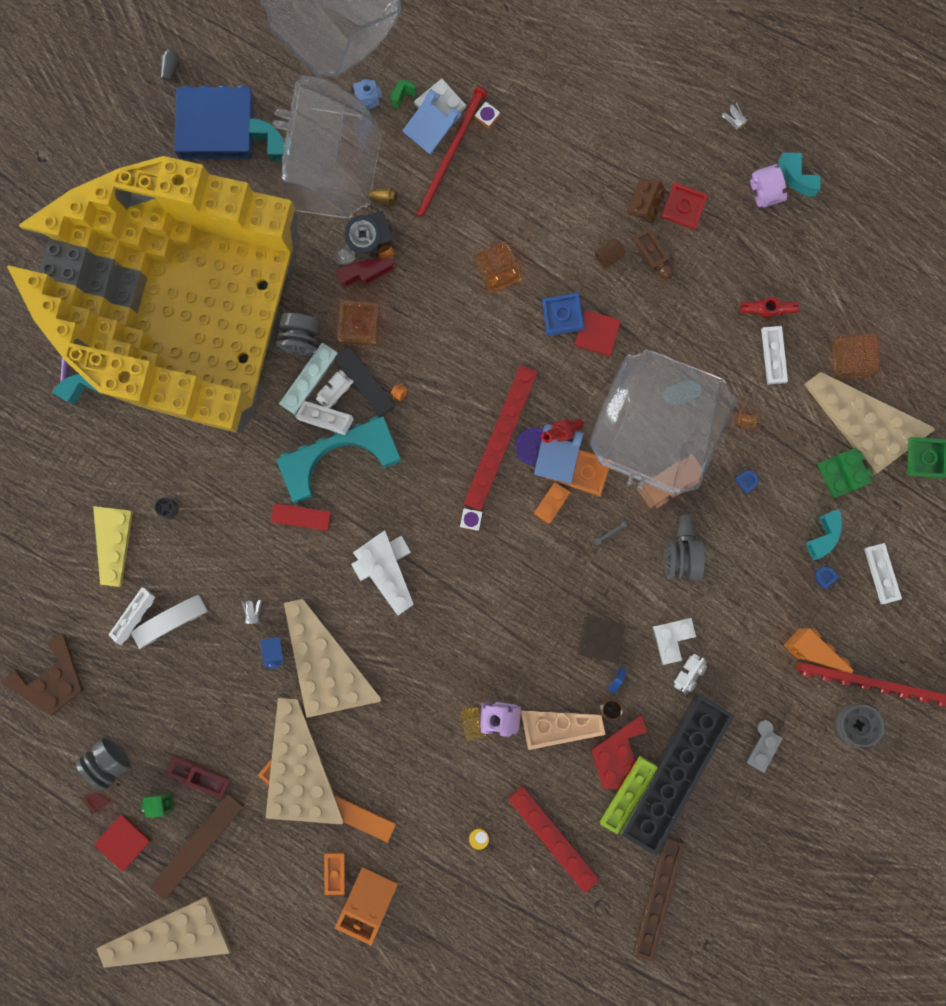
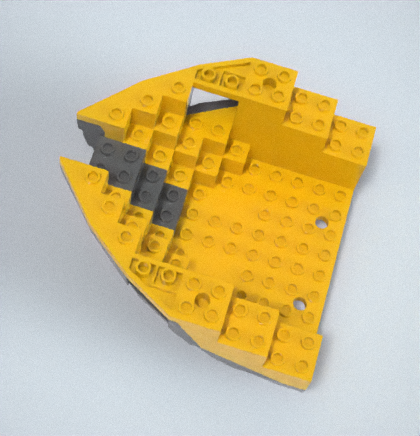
M162 156L118 168L73 188L19 224V227L47 243L39 272L9 265L7 268L35 323L63 359L99 393L181 420L240 433L244 430L259 404L263 386L258 382L266 350L272 351L281 315L277 308L285 278H292L296 262L298 216L291 200L253 192L248 183L211 175L201 164ZM131 192H132V193H137V194H139V195H137V196L131 198V196H132ZM265 281L268 283L265 290L258 289L260 282ZM242 354H247L249 357L246 363L239 362V357Z

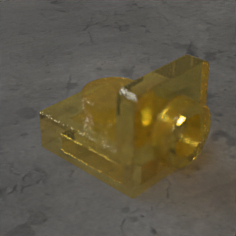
M478 707L467 708L460 712L467 741L486 736L485 733H481V716Z

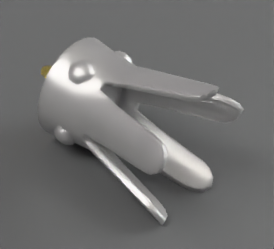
M736 102L738 110L734 105L730 106V112L735 119L727 113H722V117L728 120L736 130H739L741 127L746 130L744 125L748 119L743 116Z
M259 600L257 602L255 614L253 602L247 601L245 608L242 601L245 623L251 624V629H253V623H260L259 615L262 601Z

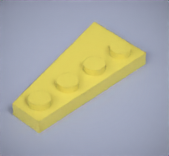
M93 506L100 585L122 587L133 511Z

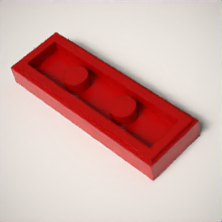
M274 503L271 522L328 531L331 512Z

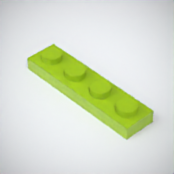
M639 756L600 820V825L616 834L619 833L657 771L658 766Z

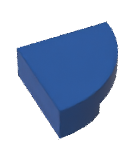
M621 667L617 671L616 678L609 686L611 693L615 694L623 683L627 673L625 668Z

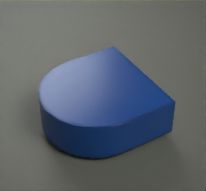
M744 471L734 479L745 494L758 484V476L753 471Z
M821 567L815 572V580L823 590H826L840 578L830 567Z

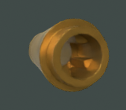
M393 188L371 189L369 198L375 202L392 206L397 204L398 191Z

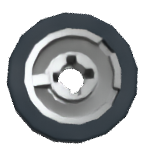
M361 215L354 217L348 222L345 227L344 236L350 249L356 253L365 254L377 248L380 243L381 232L375 220ZM361 231L366 232V238H360L359 233Z

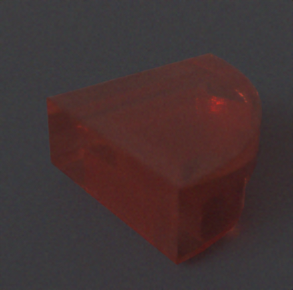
M97 793L82 797V800L92 814L111 802L106 796Z

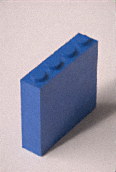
M247 86L177 87L174 151L178 158L252 159L253 139L249 129L250 118L253 119L254 95L251 88Z

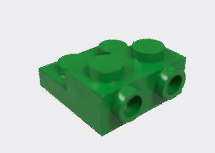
M908 438L907 476L945 479L946 439Z
M853 448L817 464L832 499L872 483V472L869 468H865L862 462L865 458L860 450L857 451L856 448Z

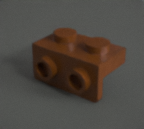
M640 178L627 209L628 214L646 217L649 222L653 223L658 215L660 204L666 195V189L658 180Z

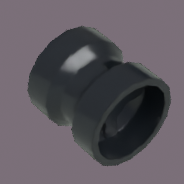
M160 498L155 503V512L164 518H173L178 513V505L171 499Z

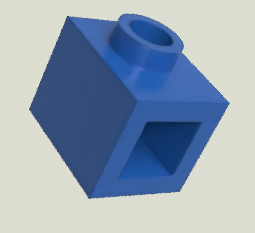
M280 637L260 640L264 668L276 669L283 665Z

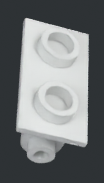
M340 370L339 373L336 372L329 380V383L332 385L331 389L325 385L317 394L316 400L322 406L330 409L354 381Z
M696 654L690 656L683 667L689 673L686 674L681 671L674 681V687L678 690L683 688L682 692L685 695L692 692L697 685V678L699 675L702 676L707 669L706 660L704 658L700 660V657Z

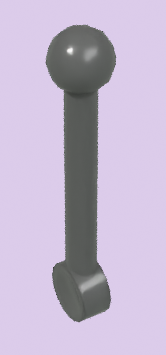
M626 520L622 521L621 525L601 538H596L594 544L599 546L603 540L622 528H627L629 523Z

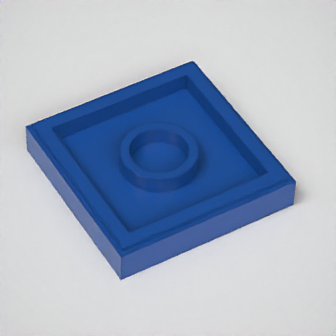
M579 292L542 299L547 336L585 330Z

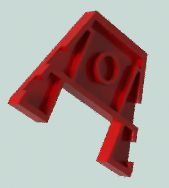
M642 715L637 716L630 723L591 749L603 789H620L633 768L635 760L628 738L647 733Z

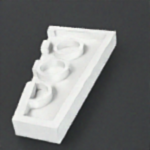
M385 530L353 552L397 615H400L414 605Z

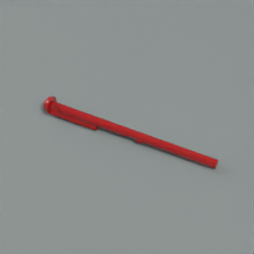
M479 86L474 89V95L457 128L458 131L416 213L419 217L424 216L481 99L487 97V91L484 87Z

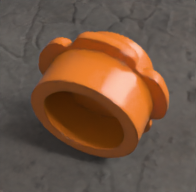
M391 245L382 246L377 251L379 254L378 259H392L395 254V250Z
M403 383L400 385L396 384L391 391L393 399L402 401L406 396L408 388L404 387Z

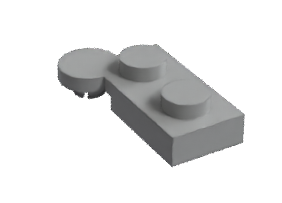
M762 720L758 723L757 731L761 736L757 739L745 761L763 773L766 771L783 739L773 733V725L767 720Z

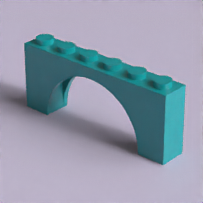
M379 416L369 419V422L366 424L358 423L353 425L351 430H348L345 435L336 432L331 438H320L315 441L316 444L311 446L308 444L298 448V451L283 453L280 455L281 458L276 459L291 499L295 504L313 497L311 477L314 467L324 454L334 448L346 445L362 447L373 453L379 459L383 468L402 462L385 419Z

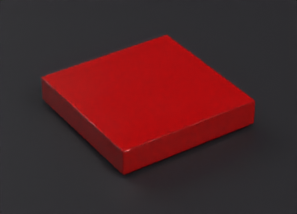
M674 182L660 218L695 230L708 194Z
M584 310L583 322L585 330L578 331L574 347L610 357L621 320Z
M121 814L94 846L123 872L151 842V839L124 814Z

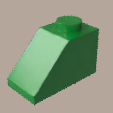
M171 791L143 797L141 809L145 813V818L163 817L174 811Z

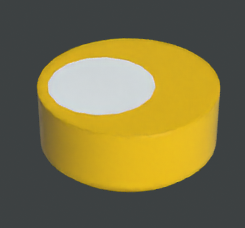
M481 828L474 829L469 836L470 845L477 850L484 849L489 842L488 833Z

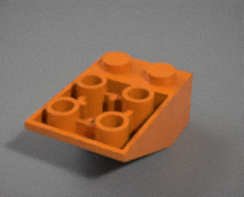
M813 628L798 629L783 645L799 660L848 673L854 671L850 667V662L842 656L839 657L835 653L836 649L830 643L823 642L820 639L822 637L820 633Z
M362 867L335 929L372 945L398 883Z

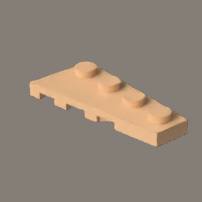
M521 710L528 750L605 735L602 715Z

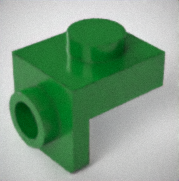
M398 80L396 87L392 88L389 96L393 108H400L405 93L416 97L417 89L413 82Z

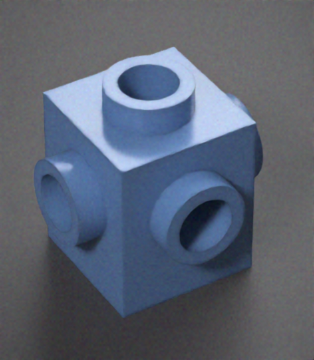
M365 79L361 82L353 83L358 109H371L380 105L378 98H382L380 86L376 87L375 79Z

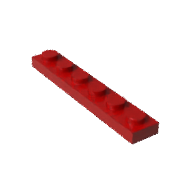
M523 786L508 798L510 803L584 893L600 881Z

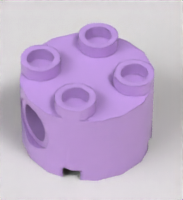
M778 164L756 170L752 173L750 183L752 190H756L758 194L756 197L758 208H764L787 200V193L783 194L786 184Z
M491 702L482 703L481 733L493 734V731L500 732L501 736L508 737L512 736V734H517L520 728L521 706L502 702H495L492 706Z

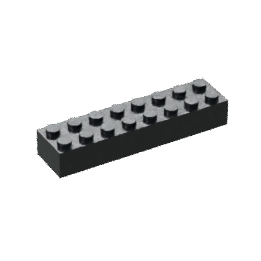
M699 694L694 695L656 763L658 766L657 771L620 829L619 833L657 856L734 718V714Z

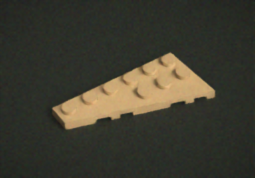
M206 896L99 946L97 952L105 968L229 954L231 949L210 899Z

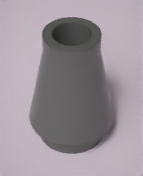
M164 51V54L161 55L160 78L167 81L172 80V76L180 62L178 54Z
M681 515L677 539L682 540L683 544H687L688 540H694L696 535L692 516Z

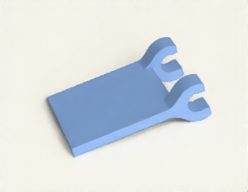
M432 89L429 90L424 102L403 129L406 135L430 155L451 126L462 115L458 110L452 108L447 117L434 106L433 103L437 101L440 95Z
M546 424L543 432L550 430L553 426ZM576 431L572 442H558L554 440L544 443L541 440L534 475L571 484L583 433Z

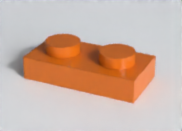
M554 482L534 512V515L550 524L571 492Z
M345 852L324 854V895H345Z

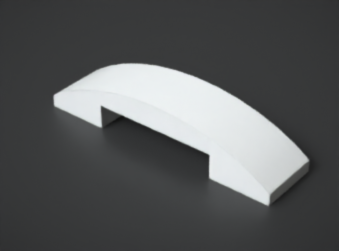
M196 595L153 617L131 631V634L138 648L141 649L184 623L205 614L208 610L200 595Z

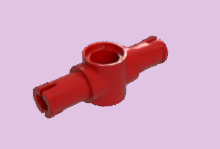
M768 297L757 302L741 301L740 314L754 313L761 315L763 318H771L774 315H781V313L798 314L799 307L797 306H799V302H782L775 297ZM766 304L771 305L772 308H773V311L767 310V308H766L765 305H766Z
M579 418L573 421L565 419L553 423V427L543 432L541 438L544 443L554 440L562 442L571 439L576 431L584 428V422Z

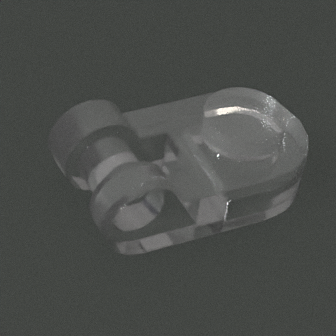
M343 244L340 247L341 250L331 256L338 265L345 263L348 265L355 259L354 255L356 252L350 249L347 244Z

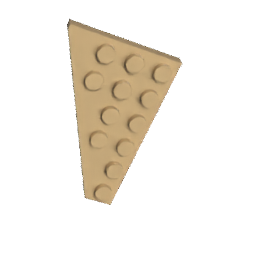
M822 372L804 384L852 447L863 453L864 462L874 474L880 472L908 451V438H925L935 430L932 426Z
M300 599L284 603L306 718L380 702L381 697L344 652L328 629L322 624L317 615L311 610L306 601Z
M278 698L266 818L343 824L344 819L340 813L337 800L334 797L331 784L325 773L322 760L308 728L299 700Z

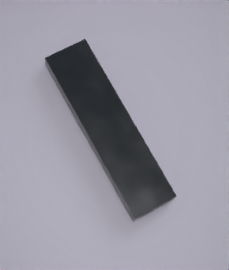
M350 347L334 358L346 375L354 381L353 384L380 418L395 407Z

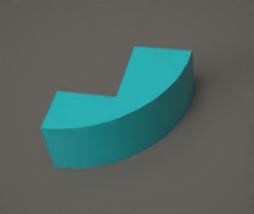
M250 118L249 133L253 140L268 141L267 154L270 161L289 162L288 151L280 133L269 123Z
M783 152L778 163L786 183L801 194L815 197L820 191V175H802V153Z
M76 374L61 381L51 393L75 405L85 387L97 393L99 392L80 374Z
M839 509L819 516L826 535L806 542L812 560L824 557L837 544L842 529Z

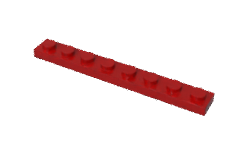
M522 365L519 366L463 505L478 511L482 510L538 373L537 371Z
M797 663L796 670L802 671L801 675L813 678L814 674L821 676V680L833 682L834 678L840 680V684L852 686V683L860 684L859 688L871 690L872 687L879 688L878 692L891 695V691L898 693V697L910 699V696H916L917 701L929 703L930 700L937 701L936 705L946 707V694L805 663Z

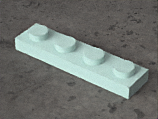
M322 343L279 404L296 415L303 402L308 399L335 360L334 358L339 354Z

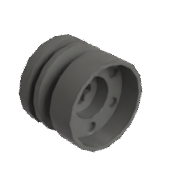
M281 314L279 329L286 333H279L277 335L280 341L276 342V348L298 356L316 354L314 346L317 345V340L312 338V336L318 335L320 321L303 314Z
M673 539L667 540L663 558L667 580H673L674 575L676 580H681L683 572H685L688 581L702 580L705 566V550L702 540H688L686 548H684L683 542L680 539L677 540L676 546Z
M849 704L837 713L834 721L838 736L845 743L858 747H870L877 744L885 730L881 714L873 707L867 705ZM856 722H860L858 729L853 727V724H856Z
M103 737L92 747V752H86L84 757L76 761V766L82 777L92 787L104 792L115 782V777H121L131 768V763L127 755L116 743Z

